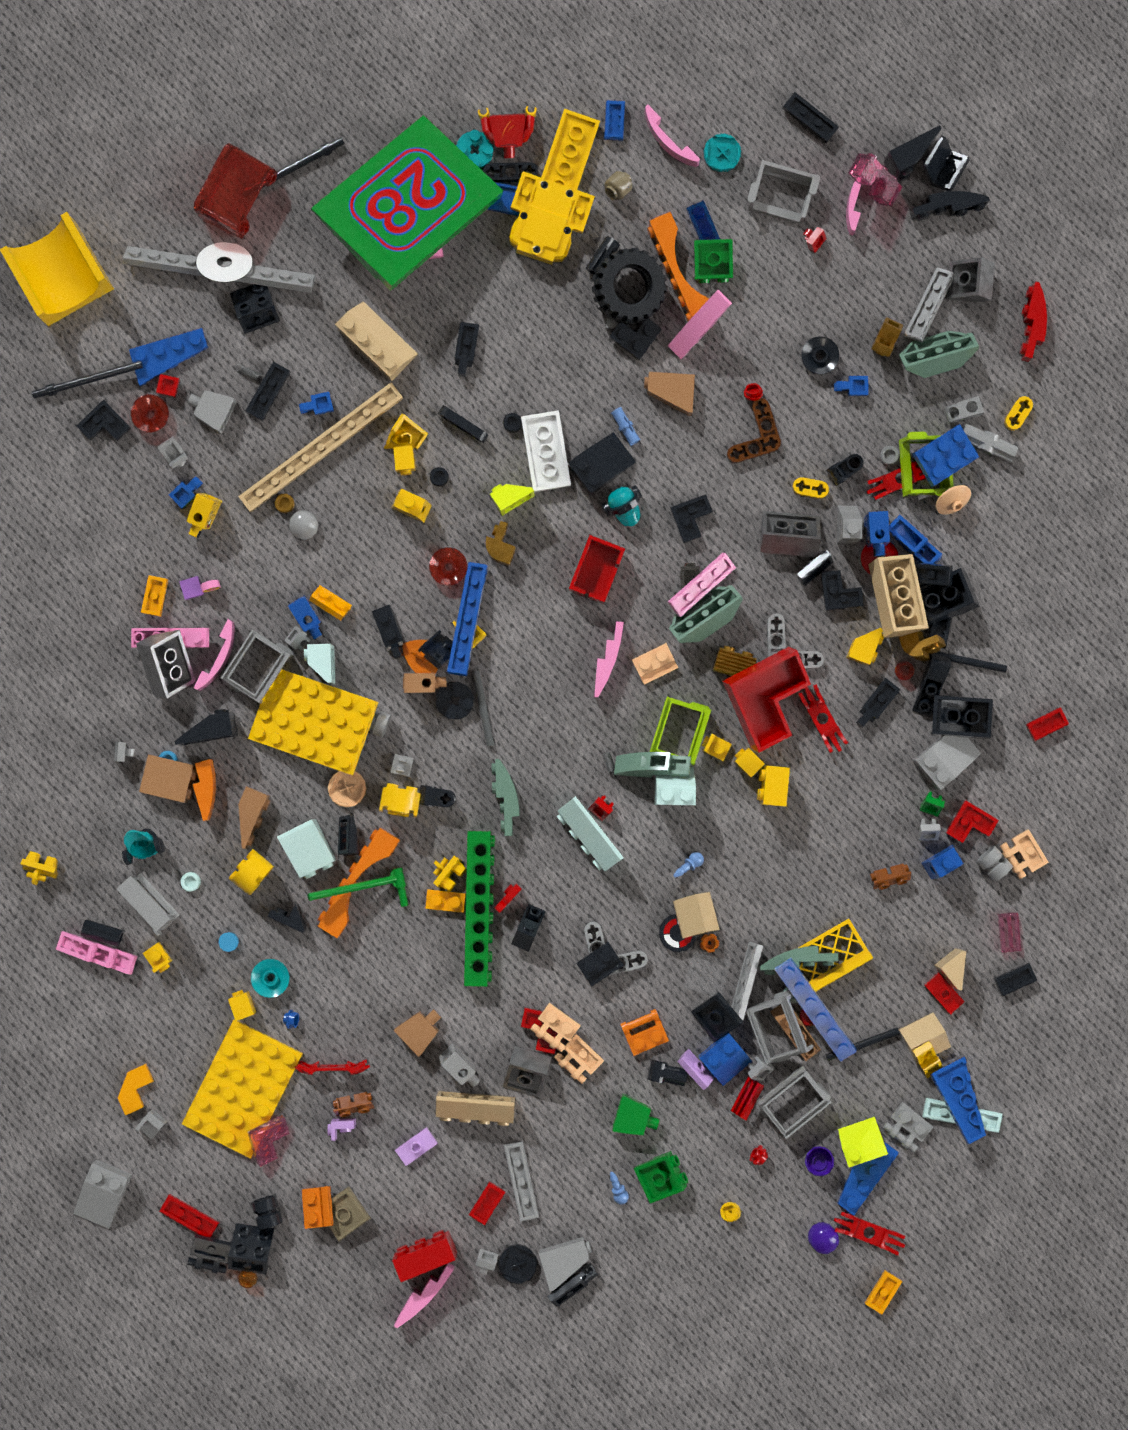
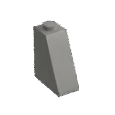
M838 505L837 544H857L862 539V517L858 507Z
M584 1237L539 1250V1256L550 1292L554 1291L589 1260V1253H592L589 1241L585 1242Z

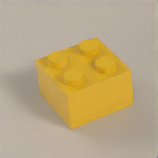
M763 766V769L759 770L758 780L762 781L761 789L757 790V800H760L761 805L787 806L790 768Z

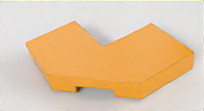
M147 1064L137 1067L126 1074L118 1095V1100L125 1116L144 1107L137 1089L154 1081Z

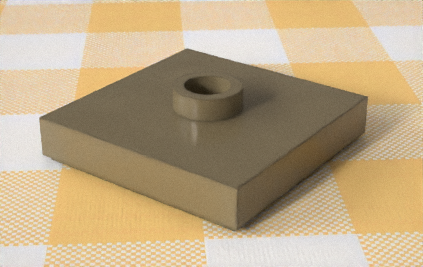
M349 1186L332 1198L334 1226H329L338 1241L371 1219Z

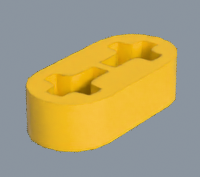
M1020 397L1012 406L1004 420L1005 427L1008 430L1015 431L1024 423L1033 408V402L1029 397ZM1019 402H1027L1026 406L1028 407V409L1025 408L1024 410H1022V412H1019V409L1021 408ZM1016 415H1018L1019 417L1016 420L1018 425L1015 424L1011 426V421L1009 420V418L1013 419Z
M800 477L792 485L793 492L799 496L822 499L829 492L828 485L820 480ZM803 482V485L808 486L809 489L804 488L802 491H799V487H796V484ZM819 485H822V489L825 492L818 495V491L812 490V487L818 488Z

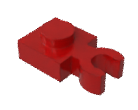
M517 883L514 886L510 884L504 891L506 895L494 908L500 913L522 888Z

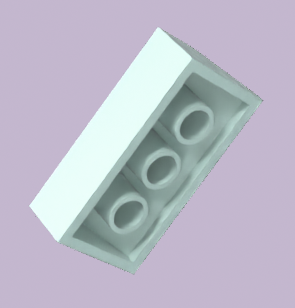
M576 796L558 810V819L563 825L567 823L570 826L571 830H569V833L575 840L578 838L581 840L583 845L580 847L587 855L592 854L595 858L592 862L599 871L602 868L604 871L608 870L624 858Z

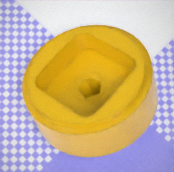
M727 1202L722 1205L720 1214L723 1220L734 1222L739 1219L741 1210L736 1203Z

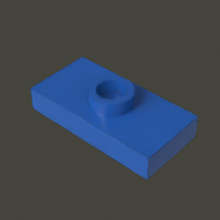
M606 100L604 140L623 141L625 101Z

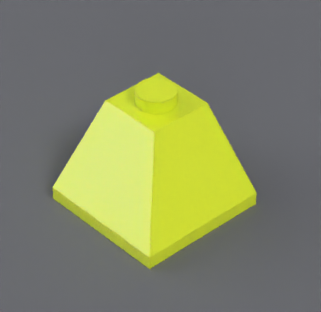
M499 484L490 493L491 499L502 516L535 496L532 487L505 484L504 486Z
M875 1117L838 1129L848 1167L888 1154Z

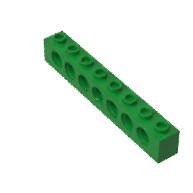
M468 831L464 986L487 987L488 982H492V970H488V963H492V951H489V943H493V932H489V924H493V912H490V905H493L494 893H490V885H494V874H490V868L494 866V855H491V847H495V835H491V831ZM478 845L486 847V854L484 856L477 855L476 847ZM478 864L486 867L484 875H478L475 872V867ZM477 884L485 886L484 894H477L475 892ZM477 903H482L485 906V911L481 914L476 913L474 910V906ZM475 923H483L485 930L482 933H477L474 930ZM482 942L484 950L476 952L473 948L474 943ZM476 961L482 962L484 969L482 971H475L473 963Z

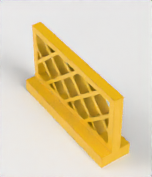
M850 919L843 921L798 947L814 945L819 947V954L821 948L832 950V953L836 951L846 954L844 962L841 964L834 962L836 967L830 969L831 966H828V970L825 973L815 971L817 963H815L813 971L802 968L803 963H801L800 970L812 973L809 983L816 992L873 959ZM848 924L852 931L850 938L839 936L840 928ZM828 935L836 937L833 948L822 945L824 937ZM838 938L849 941L847 952L835 949ZM851 942L859 943L863 951L858 954L850 953ZM814 974L820 975V976L816 977L815 979H813V978H814Z

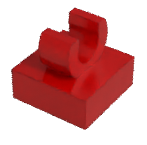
M819 227L814 232L807 228L803 233L808 248L813 253H816L827 239L824 230Z
M605 795L601 798L598 797L588 808L602 822L612 812L614 805L613 802L609 805L604 802Z

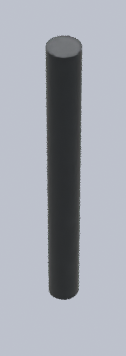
M940 651L936 652V654L950 658L951 662L1004 673L1007 670V665Z
M896 1027L856 1042L853 1045L857 1050L900 1035ZM833 1051L825 1054L827 1061L838 1058Z

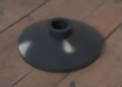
M818 336L811 338L805 343L801 352L803 365L814 374L821 375L831 372L839 361L837 345L827 337ZM822 354L823 359L818 360L816 355Z

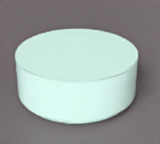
M188 872L181 878L182 888L189 892L197 890L201 884L199 875L194 872Z

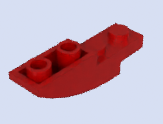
M1037 281L1028 287L1026 293L1028 302L1027 305L1024 304L1021 316H1024L1023 322L1030 324L1026 326L1024 336H1027L1026 342L1022 343L1020 354H1022L1021 360L1026 362L1033 358L1035 346H1041L1044 343L1047 329L1046 301L1040 282Z

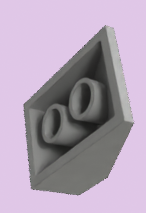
M943 735L917 756L913 762L936 790H942L981 753L969 738Z
M94 1161L84 1181L73 1214L109 1229L132 1174L102 1161Z

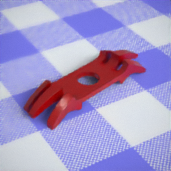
M916 461L911 463L912 484L926 479L925 475H919L922 473L920 467L916 468L918 465ZM901 468L867 481L868 485L883 481L882 484L866 491L867 494L886 488L887 491L874 496V499L877 500L902 489V484L898 483L895 479L896 475L901 473Z
M817 684L813 685L817 701L809 688L805 687V693L811 704L808 705L802 692L798 693L820 733L825 746L830 753L833 751L826 738L829 736L838 752L842 751L834 733L836 732L844 744H847L848 741L832 717ZM825 713L828 716L827 723L820 724L817 721L818 714Z
M367 1059L356 1064L347 1061V1064L320 1065L319 1061L314 1064L299 1061L295 1069L307 1075H313L315 1071H349L351 1075L365 1071L370 1065L365 1066Z
M841 1212L840 1215L854 1220L853 1223L840 1218H834L833 1220L851 1229L849 1231L835 1227V1232L873 1244L897 1256L899 1252L886 1245L885 1242L902 1248L905 1247V1244L888 1236V1234L901 1239H905V1235L865 1221L852 1214ZM872 1227L875 1234L872 1238L864 1236L865 1228Z

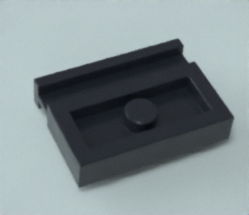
M440 630L418 649V652L422 651L425 654L424 657L437 669L450 659L453 641L447 636L444 637L440 634L442 632Z
M606 942L576 963L591 987L624 965L609 942Z

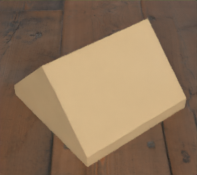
M710 892L695 894L673 901L682 939L720 930Z
M955 948L934 966L951 987L962 990L966 951Z
M934 1013L899 1029L916 1064L919 1063L915 1058L913 1050L928 1041L932 1044L936 1054L951 1047L946 1031Z

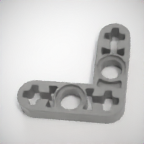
M777 613L772 614L767 620L768 657L786 648L785 620L782 615ZM774 617H777L778 621H781V624H779L777 627L778 631L782 630V634H771L770 630H775L774 624H771V621L774 620ZM778 636L781 638L782 643L779 647H774L771 644L772 637ZM798 651L803 665L805 662L803 654H807L806 658H812L814 654L817 658H820L816 665L813 662H806L807 666H804L805 669L819 668L824 663V657L818 651Z
M595 921L587 923L584 932L590 954L594 944L603 945L605 942L601 926ZM590 925H594L595 928L598 927L599 931H596V937L600 936L601 940L589 942V939H593L592 934L587 932L590 929ZM641 950L619 954L618 957L623 958L626 961V965L610 975L644 967L648 962L647 955ZM636 954L644 957L642 964L638 965L637 962H632L633 967H629V961L626 956L631 955L630 959H635Z

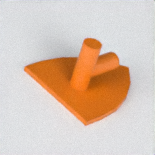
M412 640L404 643L402 646L404 656L408 665L415 673L436 674L438 669L424 657L425 654L422 651L418 652V649L427 640Z

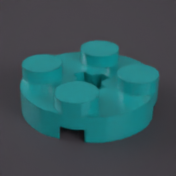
M472 130L463 134L457 141L456 146L480 169L491 162L494 152L493 144L488 141L483 132ZM478 146L479 154H471V147Z

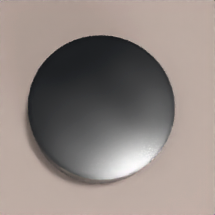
M516 413L507 414L503 420L504 428L510 433L518 432L522 427L521 417Z
M442 467L434 468L430 473L431 483L437 487L447 484L449 480L448 472Z

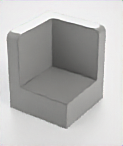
M152 1109L137 1125L135 1130L137 1132L141 1130L150 1139H153L167 1121Z

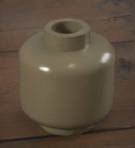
M614 172L605 181V193L613 200L623 199L632 190L631 176L626 172Z

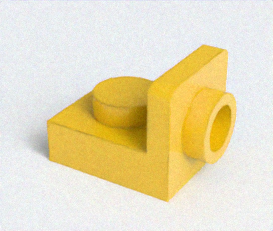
M710 734V737L706 736L701 746L704 747L703 752L724 761L732 744L714 734Z
M160 942L143 953L152 966L153 973L157 971L160 973L164 972L170 967L169 963L173 961Z

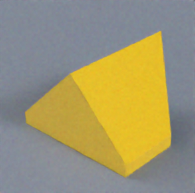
M402 413L392 427L384 449L402 446H413V448L419 449L428 433Z

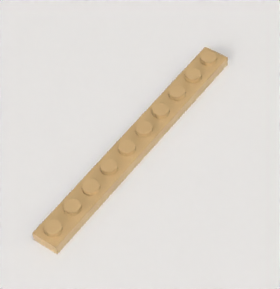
M392 382L238 497L250 512L254 511L403 399L402 395Z

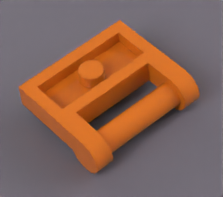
M656 1009L633 1021L620 1024L633 1056L669 1041ZM652 1020L655 1021L656 1025L633 1035L630 1034L629 1030Z

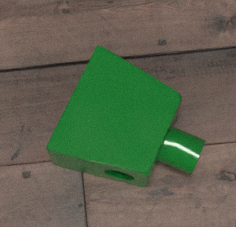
M622 1093L612 1131L644 1135L646 1127L657 1130L660 1119L649 1116L651 1112L650 1106Z

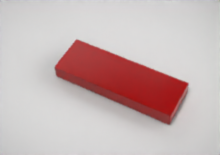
M171 1194L168 1195L159 1211L195 1233L210 1238L220 1223Z

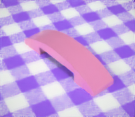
M647 105L645 107V118L652 135L659 145L675 159L687 165L697 167L700 158L688 146L681 150L658 126L661 122V117Z
M872 158L862 168L848 197L846 223L849 235L852 236L855 233L861 214L860 212L853 211L862 180L869 182L876 158Z
M228 619L220 634V637L226 639L210 673L202 671L194 689L200 691L216 679L226 665L234 643L235 627L233 621Z

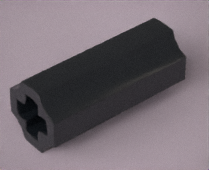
M605 237L587 265L586 270L595 275L597 272L596 268L602 263V260L616 252L620 244L612 237Z
M85 920L81 930V936L115 946L120 945L124 930L91 920Z

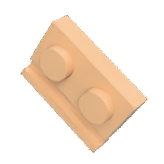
M667 643L632 660L644 685L678 669Z

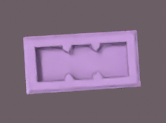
M690 1049L685 1051L677 1061L703 1090L715 1078Z
M426 1127L396 1148L395 1151L405 1166H407L438 1144V1142Z

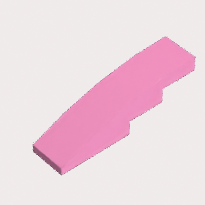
M717 290L682 328L668 347L680 359L685 357L732 303Z
M616 621L614 640L606 641L605 659H597L594 698L599 697L616 662L624 622Z
M65 931L61 932L56 947L58 951L132 975L138 957Z
M446 1264L438 1279L431 1275L422 1292L416 1288L413 1290L395 1321L394 1327L398 1328L432 1300L453 1272L454 1266L452 1264Z

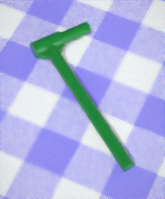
M403 868L392 869L390 876L307 894L308 900L312 901L392 883V886L398 889L401 907L408 906Z

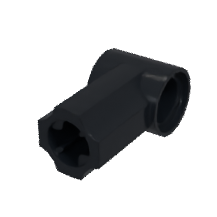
M651 1060L647 1079L658 1083L667 1082L685 1086L687 1072L684 1068Z

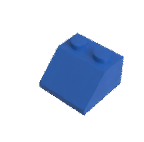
M729 1033L714 1042L698 1056L723 1086L752 1062L750 1057Z

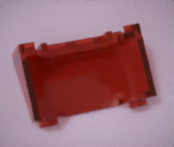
M228 143L222 149L194 202V211L203 221L242 239L250 229V224L246 217L263 185L268 187L274 184L277 172L262 161Z

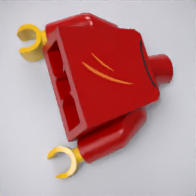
M526 106L525 113L490 115L488 108H486L487 113L482 115L479 109L478 115L485 137L491 144H495V147H503L504 158H515V147H520L522 143L527 142L534 130L537 108L535 107L532 113L528 112V106Z

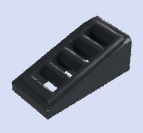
M354 815L339 817L338 855H360Z

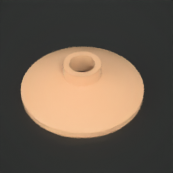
M958 485L948 489L938 498L935 505L936 510L943 515L959 511L970 500L971 490L965 485Z

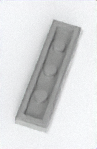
M936 268L904 333L905 337L923 342L955 277L954 272Z
M750 941L731 1006L742 1020H744L763 945Z
M523 1141L505 1144L504 1149L520 1222L539 1218Z

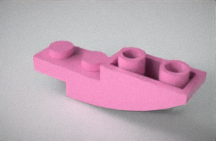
M131 628V648H137L136 643L151 635L173 630H180L185 648H208L209 628Z

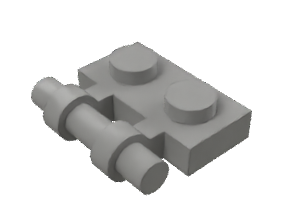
M903 1102L891 1116L896 1123L892 1126L887 1122L883 1126V1129L888 1132L891 1138H896L902 1143V1147L908 1148L913 1153L918 1148L913 1143V1140L917 1138L922 1142L933 1129L931 1124ZM901 1127L910 1132L907 1137L899 1132Z

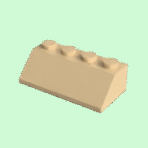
M364 302L347 311L335 324L336 328L391 381L418 355Z
M913 554L879 557L871 562L869 569L884 638L903 636L929 628Z
M438 1091L436 1096V1117H440L442 1121H451L452 1118L459 1119V1122L470 1123L471 1120H479V1124H490V1121L498 1122V1125L509 1126V1123L514 1121L515 1097Z

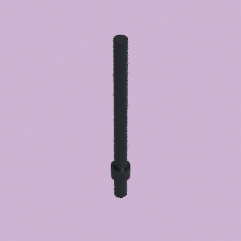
M342 137L329 144L321 145V148L245 188L242 190L244 197L255 193L324 155H330L333 150L345 144Z
M138 361L60 384L46 385V388L32 391L34 399L46 395H57V392L142 369L143 364L142 361Z

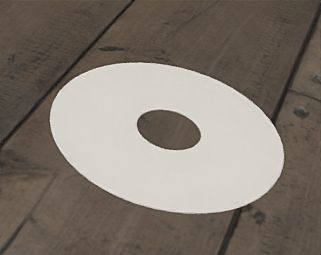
M221 242L204 248L199 253L196 264L200 273L208 279L218 282H230L244 277L250 271L252 258L249 252L242 246ZM220 257H228L232 260V264L229 267H220L217 264V260Z

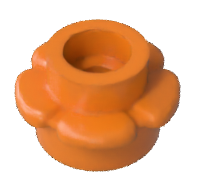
M705 934L702 936L700 946L703 950L712 953L719 947L716 935Z

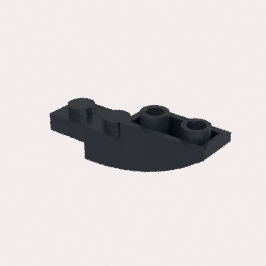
M940 192L928 195L925 200L926 204L912 208L910 216L912 220L918 219V221H921L934 213L936 215L944 214L948 209L950 216L956 215V217L966 215L967 211L974 209L977 212L985 209L990 199L988 196L973 192Z

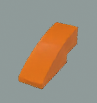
M212 759L195 763L200 782L193 784L203 821L210 820L216 797V777Z

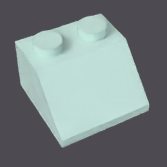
M307 644V649H304V660L327 683L335 685L334 646L332 644Z

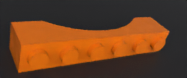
M671 212L649 220L647 231L650 238H654L657 243L655 245L656 252L659 256L662 255L664 262H662L666 273L669 272L672 277L670 279L673 290L677 289L680 295L677 297L681 307H685L687 311L685 317L687 322H689L709 298L692 288L679 270L675 255V239L678 228Z
M383 828L375 829L369 838L372 840L368 847L364 846L362 848L360 860L358 863L354 862L349 869L350 876L348 879L344 878L339 887L356 883L362 873L372 864L391 856L400 839ZM351 892L332 896L328 902L330 905L327 912L323 911L318 918L320 922L318 927L335 938L340 937L349 922L348 909Z

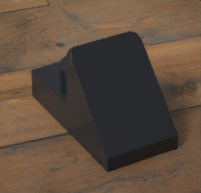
M298 903L294 905L290 916L287 915L288 912L279 907L276 910L271 909L268 917L301 933L306 931Z

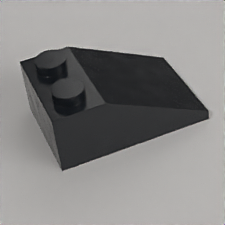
M940 125L888 152L883 163L893 182L898 180L903 182L910 177L914 168L937 138L942 129Z
M612 432L568 462V467L588 494L592 496L634 465L636 461L616 434Z
M962 568L952 572V585L950 586L923 584L920 586L928 625L962 615L980 607L968 575Z
M934 695L932 734L990 739L993 699Z
M226 709L215 710V714L207 716L174 741L175 745L184 746L238 736L235 714Z

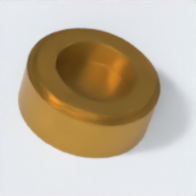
M280 494L275 500V507L281 513H289L294 508V500L288 494Z

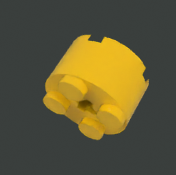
M387 783V787L382 789L379 811L383 812V809L388 810L387 814L409 817V814H413V817H417L421 794L418 793V788L406 786V789H401L396 784Z
M254 849L246 856L248 860L243 859L238 864L236 869L239 871L235 870L228 878L248 895H251L274 867Z

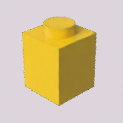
M413 446L393 447L396 472L400 473V475H411L412 471H416Z
M741 748L734 755L737 759L733 762L749 778L764 765L750 748L746 750Z
M242 989L232 993L233 997L229 998L228 1001L235 1021L256 1014L249 991L244 993Z

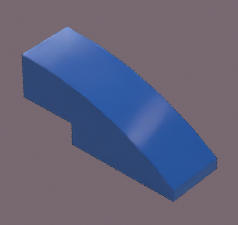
M901 515L889 525L890 534L910 554H913V557L919 563L936 564L942 558V553L930 544L928 539Z

